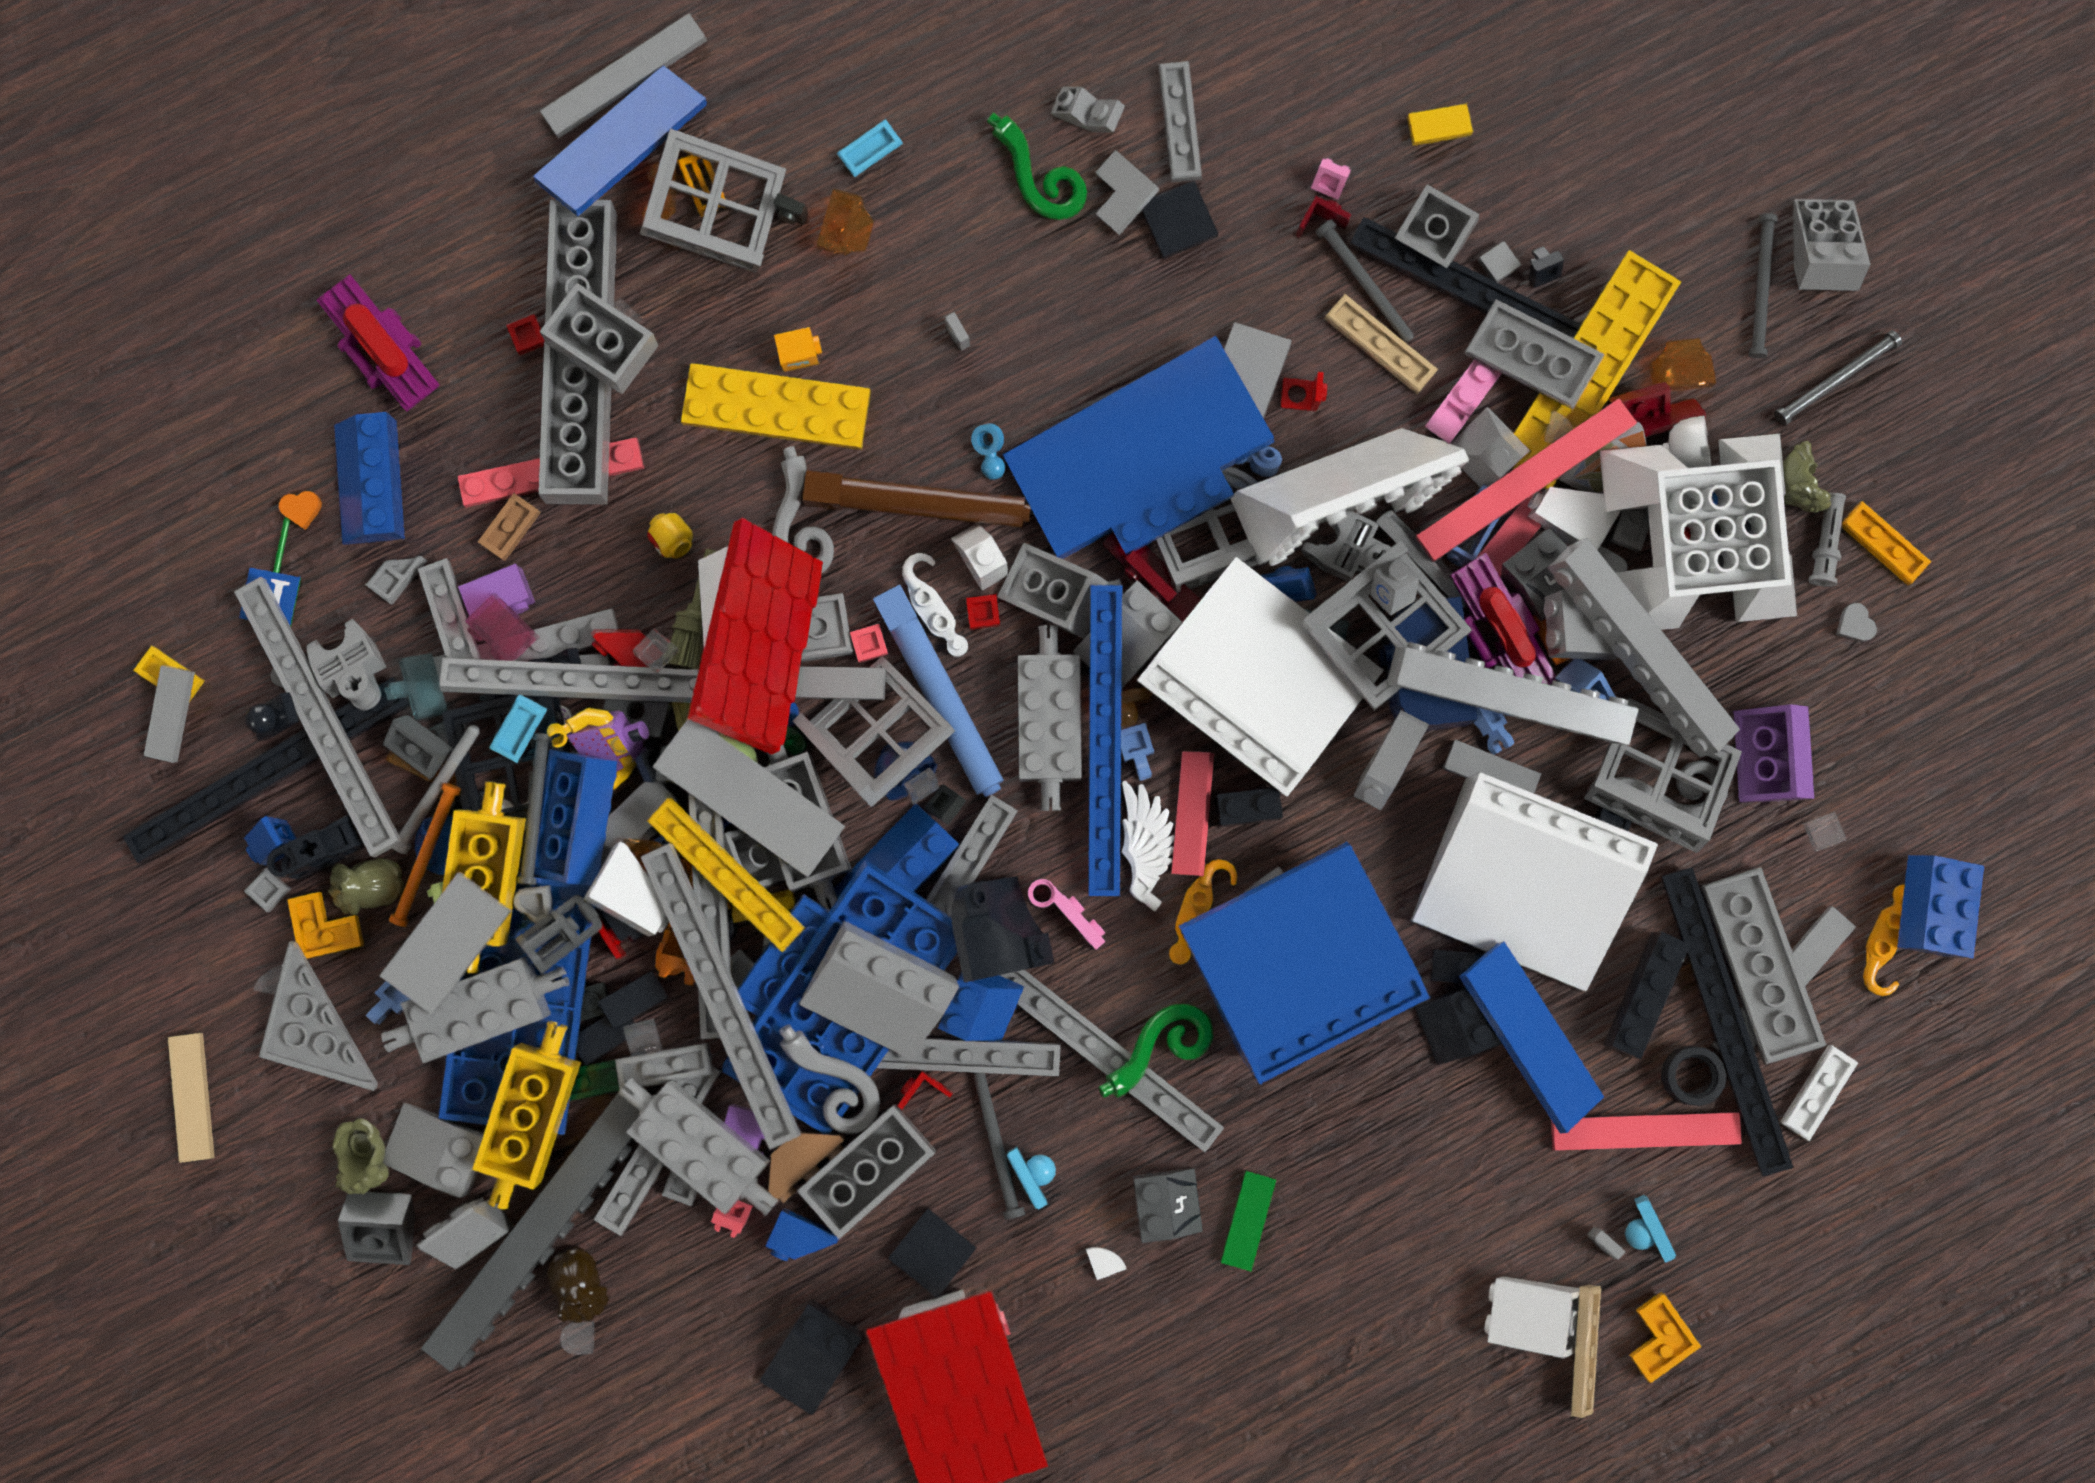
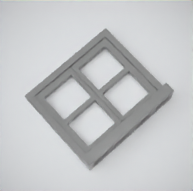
M670 128L640 234L757 273L763 260V250L775 211L773 202L777 194L780 193L786 169ZM679 151L718 163L710 194L671 181ZM729 168L767 180L759 210L721 198ZM669 188L708 201L699 231L661 218ZM718 205L756 217L748 248L710 235Z
M1401 540L1305 617L1302 622L1305 630L1373 710L1377 709L1398 692L1401 687L1387 684L1388 678L1376 687L1354 660L1384 636L1395 647H1407V641L1395 627L1424 603H1427L1448 628V630L1426 647L1425 652L1436 655L1437 650L1447 652L1472 631L1468 624L1407 555L1408 548ZM1400 558L1420 577L1417 593L1421 598L1390 623L1368 596L1371 594L1375 571ZM1359 604L1381 631L1353 654L1349 655L1329 632L1328 628Z
M883 656L869 668H885V682L902 699L877 722L858 703L859 700L834 699L811 721L802 713L793 720L798 728L871 807L955 732L953 727ZM853 706L867 720L871 727L845 749L827 729ZM912 708L931 729L904 752L885 731ZM881 735L900 757L874 780L855 758Z
M1629 698L1627 706L1638 708L1635 723L1638 722L1672 738L1664 762L1658 761L1627 745L1609 742L1595 780L1587 789L1584 799L1698 853L1710 841L1742 751L1726 744L1719 753L1708 755L1720 762L1711 785L1675 769L1683 744L1689 745L1679 731L1670 724L1667 716ZM1623 753L1660 771L1651 795L1614 778ZM1671 776L1707 793L1699 818L1662 801Z

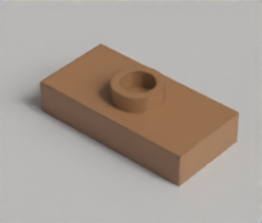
M513 493L478 543L503 561H506L541 512Z

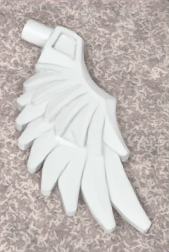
M1123 781L1121 784L1125 796L1128 820H1122L1124 845L1121 853L1131 866L1132 883L1129 892L1136 900L1141 903L1143 902L1155 912L1162 901L1150 892L1160 879L1159 875L1163 874L1168 869L1167 865L1172 863V859L1168 857L1173 853L1174 847L1169 846L1174 842L1175 836H1168L1174 824L1173 822L1166 824L1169 810L1165 809L1161 813L1159 796H1155L1150 808V801L1144 785H1138L1137 798L1132 787L1127 781Z

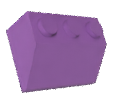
M1790 704L1734 711V722L1740 728L1735 734L1736 749L1742 751L1737 764L1739 802L1814 799L1808 707Z

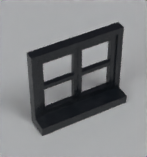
M510 695L442 712L449 746L454 750L465 733L463 724L495 717L497 731H499L504 722L502 715L509 713L518 695ZM522 695L547 709L538 725L539 733L547 734L548 727L554 723L562 726L565 725L560 697ZM561 733L554 734L552 740L560 736ZM568 737L567 742L562 747H554L551 742L548 744L547 761L549 749L571 753ZM535 748L524 750L517 763L505 756L472 763L468 750L455 770L457 786L461 788L459 795L462 809L477 812L482 810L475 774L505 767L514 807L501 809V812L504 813V816L525 818L527 820L529 803L521 805L513 765L534 760Z

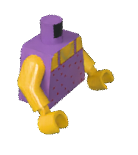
M586 708L565 720L566 724L563 726L554 723L547 729L548 737L561 733L560 736L551 741L554 747L565 745L568 737L579 754L618 761L613 790L630 776L637 765L635 759L643 746L642 740L647 739L649 736L648 728L644 722L639 721L630 724L624 713L619 710L608 712L594 708Z

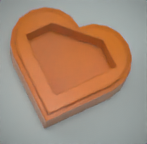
M311 491L301 492L298 496L287 494L279 502L280 512L305 530L322 507L321 499Z

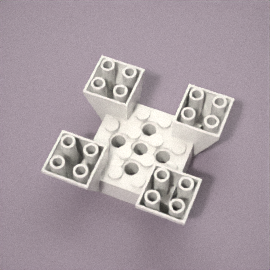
M1780 434L1720 439L1721 465L1687 468L1662 445L1600 451L1605 511L1615 512L1648 508L1654 568L1617 572L1616 574L1661 630L1679 628L1699 595L1733 591L1736 622L1797 616L1792 556L1788 550L1783 495H1786ZM1713 492L1718 496L1717 505L1712 502L1711 496ZM1746 520L1751 524L1750 533L1745 529ZM1716 523L1721 528L1720 536H1717L1714 530ZM1685 526L1691 531L1689 540L1684 535ZM1719 554L1722 555L1724 559V565L1722 568L1719 566L1717 561Z

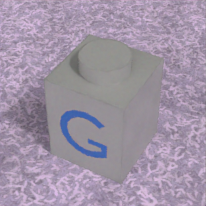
M1397 558L1375 571L1370 596L1392 615L1415 602L1420 577L1405 562Z

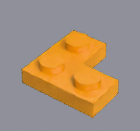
M321 892L287 899L295 940L306 959L364 946L359 917L354 915L327 921Z
M1660 1292L1636 1309V1312L1654 1337L1630 1353L1629 1356L1647 1382L1652 1383L1701 1348V1345L1664 1293Z

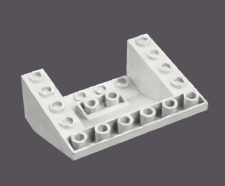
M1400 428L1236 491L1231 501L1246 536L1257 554L1256 559L1259 566L1269 562L1270 566H1274L1287 560V556L1294 553V549L1301 546L1302 541L1310 537L1309 533L1318 529L1317 524L1328 521L1329 525L1338 523L1347 518L1346 513L1357 510L1358 514L1366 512L1376 506L1375 502L1384 498L1387 503L1391 502L1395 512L1405 509L1409 513L1423 507L1424 502L1432 499L1433 494L1441 491L1442 486L1452 481L1451 478L1462 473L1460 468L1469 459L1463 448Z
M1236 557L1156 655L1138 681L1288 797L1363 697L1302 626L1303 619L1310 613ZM1328 628L1329 632L1349 655L1357 650ZM1363 654L1354 660L1373 683L1384 671Z
M1479 772L1465 779L1411 922L1485 952H1488L1497 943L1505 941L1520 966L1581 991H1587L1647 874L1658 844Z

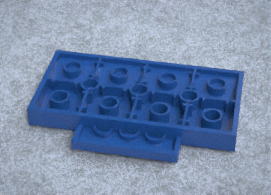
M1215 336L1006 452L1003 456L1056 556L1064 559L1111 532H1114L1125 554L1129 555L1132 551L1144 547L1233 498L1235 495L1222 471L1271 445L1275 441L1247 388L1218 338Z
M864 860L830 911L803 894L790 913L805 929L783 952L770 941L737 988L745 1009L756 1015L752 1025L792 1115L822 1134H830L833 1130L823 1115V1104L826 1097L832 1091L840 1088L850 1089L856 1095L860 1091L847 1080L808 1071L794 1063L780 1046L784 1038L779 1030L785 1025L790 1024L794 1032H803L817 1052L850 1063L863 1070L869 1077L889 1050L799 1005V1001L842 923L846 921L942 970L947 968L957 953L952 918L867 860ZM728 1056L723 1063V1072L740 1082ZM840 1103L836 1108L837 1114L842 1117L849 1105Z
M534 875V878L537 879L536 885L517 884L516 882L515 893L524 888L550 885L553 910H556L575 895H580L584 898L591 885L567 884ZM513 904L508 943L499 947L486 945L480 952L478 973H467L466 971L459 981L526 957V953L515 938L525 933L536 923L532 922L524 913L518 911ZM576 905L563 916L565 918L572 917L580 928L576 931L580 935L592 926V923L585 919L578 910L579 906ZM560 933L556 934V935H555L554 937H552L550 940H548V941L545 942L543 945H541L539 948H537V949L535 950V952H537V951L540 950L542 947H544V946L547 945L549 942H551L553 939H555L557 936H559ZM591 937L543 973L545 974L562 966L567 974L555 978V981L565 977L569 978V986H564L544 994L551 1015L447 1054L439 1119L487 1125L512 1048L519 1043L536 1048L540 1047L548 1021L558 1022L557 1026L564 1024L568 1027L567 1031H565L559 1053L561 1056L575 1060ZM533 964L536 975H542L540 971L537 969V967ZM570 1097L558 1130V1134L564 1135L566 1132Z

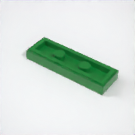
M1245 1170L1220 1260L1221 1263L1252 1271L1276 1179Z

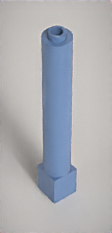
M901 585L873 598L878 611L927 702L955 730L947 740L977 795L983 793L985 798L1001 790L999 784L1004 779L922 628Z

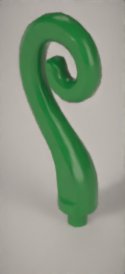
M993 113L988 118L987 123L994 128L992 135L1010 151L1018 187L1028 205L1038 214L1053 220L1069 219L1077 215L1082 210L1087 197L1086 185L1080 174L1072 168L1065 166L1050 170L1043 180L1045 193L1050 198L1056 199L1059 196V190L1056 186L1059 180L1068 181L1073 188V193L1069 201L1063 204H1055L1046 200L1037 191L1033 182L1029 146L1022 130L1008 116L1001 119L997 114Z
M1175 1004L1156 1012L1142 1029L1129 1061L1106 1075V1083L1098 1086L1101 1096L1105 1098L1113 1094L1116 1098H1119L1132 1090L1140 1082L1148 1067L1157 1036L1164 1027L1174 1021L1186 1020L1191 1022L1198 1031V1040L1191 1047L1184 1046L1181 1043V1037L1185 1033V1027L1183 1025H1176L1167 1034V1045L1170 1052L1182 1060H1194L1203 1056L1213 1041V1026L1208 1015L1201 1009L1188 1004Z

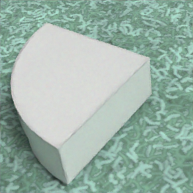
M1100 1247L1086 1249L1097 1280L1127 1269L1123 1260L1108 1249Z

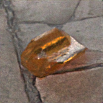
M833 189L816 244L817 249L845 256L851 252L866 251L874 220L865 210L862 196Z
M1700 338L1668 341L1660 356L1649 364L1652 385L1666 382L1670 386L1671 391L1713 387L1717 384L1712 356L1705 351Z

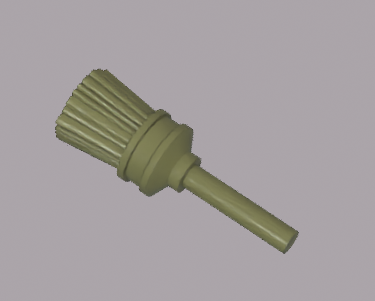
M705 549L704 557H707L717 551ZM698 577L692 604H688L687 610L678 611L675 614L676 620L672 626L674 633L662 661V664L670 668L699 670L704 643L700 582Z

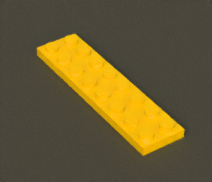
M1627 251L1573 337L1579 342L1603 353V360L1573 410L1538 393L1514 432V435L1530 451L1512 470L1601 411L1679 287L1680 280L1632 251ZM1557 479L1548 484L1547 486H1545L1543 489L1553 487Z

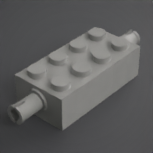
M1047 625L1038 627L1039 653L1036 655H1018L1019 781L1041 783V811H1049L1050 798H1052V811H1060V783H1063V781H1081L1080 655H1061L1058 653V626L1050 625V638H1047Z
M783 744L780 752L773 755L767 753L770 764L764 767L766 770L833 817L813 758L808 752L788 758ZM840 835L809 877L777 856L789 891L796 892L807 887L814 888L819 904L829 911L830 906L827 899H829L831 908L837 901L832 881L835 877L852 872Z
M528 956L458 981L432 1015L411 999L401 1003L407 1025L383 1032L381 1034L382 1042L396 1038L395 1041L384 1045L388 1052L414 1042L422 1063L431 1061L551 1015L544 994L564 986H569V978L565 977L555 981V978L567 974L562 966L537 976Z
M632 1078L624 1085L626 1087L622 1088L618 1094L640 1111V1116L626 1132L723 1214L728 1213L737 1201L743 1198L760 1210L764 1216L770 1212L771 1207L778 1202V1199L756 1183L758 1175L770 1162L767 1157L674 1080L667 1082L661 1091L654 1096L650 1095Z

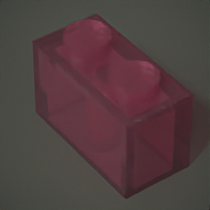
M496 593L492 594L465 620L469 625L467 628L468 632L477 641L481 642L484 640L492 647L490 653L496 660L517 661L540 638Z

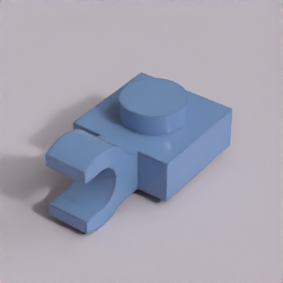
M1476 707L1478 720L1474 724L1480 729L1483 736L1489 735L1487 742L1489 751L1493 755L1502 751L1498 740L1503 743L1505 749L1513 745L1514 740L1503 726L1507 723L1503 714Z
M1143 723L1121 730V753L1124 762L1134 760L1139 781L1151 778L1152 773L1146 756L1154 754V749L1146 724Z
M385 981L375 992L381 1000L366 1014V1017L374 1024L378 1023L380 1025L390 1014L391 1010L401 1014L403 1012L401 1003L410 999Z

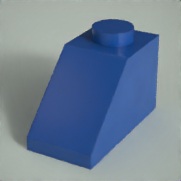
M265 816L260 819L244 839L248 844L246 851L255 863L267 865L268 856L272 851L297 839L287 820ZM286 854L279 855L275 859V863L284 858Z
M784 1208L779 1215L766 1247L772 1249L771 1255L788 1261L789 1257L797 1259L836 1244L839 1239L830 1228Z

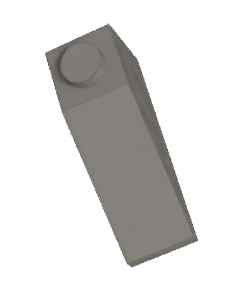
M1400 710L1363 771L1354 797L1382 810L1429 724Z

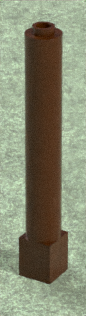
M806 470L803 502L806 507L833 510L849 508L1022 528L1023 522H1029L1031 508L1029 504L1025 503V497L846 478L843 474Z

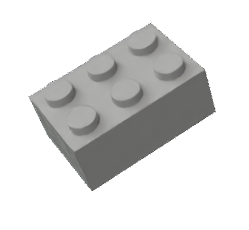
M577 282L540 330L547 345L621 394L625 392L658 347L652 332Z

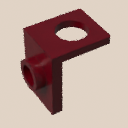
M1315 196L1299 225L1296 236L1300 238L1313 213L1328 221L1332 219L1337 226L1346 229L1352 214L1342 210L1341 205L1333 200L1328 199L1325 201Z

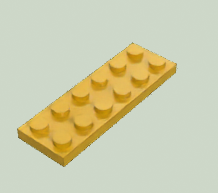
M690 363L681 423L688 426L862 450L871 390L870 388Z

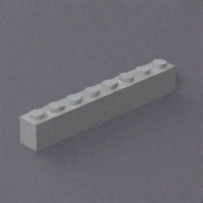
M1585 538L1570 545L1547 567L1553 574L1556 582L1566 590L1576 607L1582 610L1593 624L1594 629L1603 636L1611 646L1613 653L1622 660L1631 671L1633 678L1650 695L1653 703L1659 706L1669 719L1670 724L1688 742L1690 749L1699 757L1719 753L1740 728L1590 540Z
M1408 642L1407 647L1395 648L1387 684L1603 741L1630 745L1638 708L1627 706L1628 700L1613 696L1609 697V701L1600 699L1599 692L1581 689V692L1577 693L1570 691L1572 685L1553 681L1552 686L1543 684V678L1540 676L1524 673L1523 678L1513 676V669L1495 666L1494 670L1484 668L1485 662L1466 658L1464 663L1455 660L1456 654L1437 650L1436 655L1425 652L1426 646Z

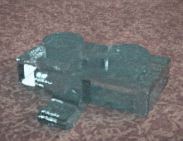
M432 653L402 658L399 664L404 681L390 683V687L384 688L387 700L408 696L415 720L442 715V712L448 711L443 692L440 690V682Z

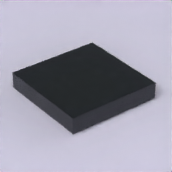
M1195 180L1153 197L1141 210L1163 260L1215 239L1219 234Z
M928 1207L888 1259L938 1298L977 1247Z

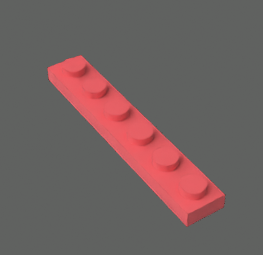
M637 437L609 444L608 476L644 469ZM540 458L457 476L463 506L471 507L508 499L513 493L521 496L539 492Z

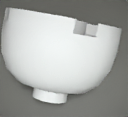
M1705 416L1692 417L1680 421L1670 431L1669 442L1663 443V447L1687 468L1711 466Z

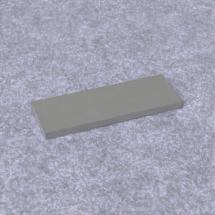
M687 719L653 766L807 877L811 875L845 827L712 730Z
M1760 867L1700 886L1763 1063L1769 1064L1827 1046L1762 868Z

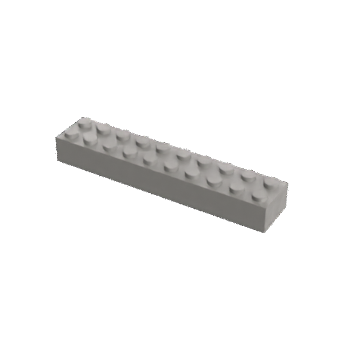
M550 200L545 324L576 282L614 307L617 213L611 200L595 201L578 217L558 200ZM544 340L539 495L546 504H608L611 387L547 345Z

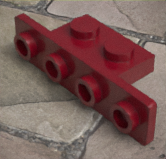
M1666 382L1608 398V406L1620 398L1636 422L1639 421L1641 423L1645 437L1671 430L1677 423L1688 418L1705 416L1706 419V412L1695 399L1671 405V388Z
M1114 532L1103 542V547L1125 568V574L1134 583L1138 580L1182 623L1201 601L1185 584L1181 585L1180 592L1176 593L1174 591L1165 564L1146 545L1126 555Z

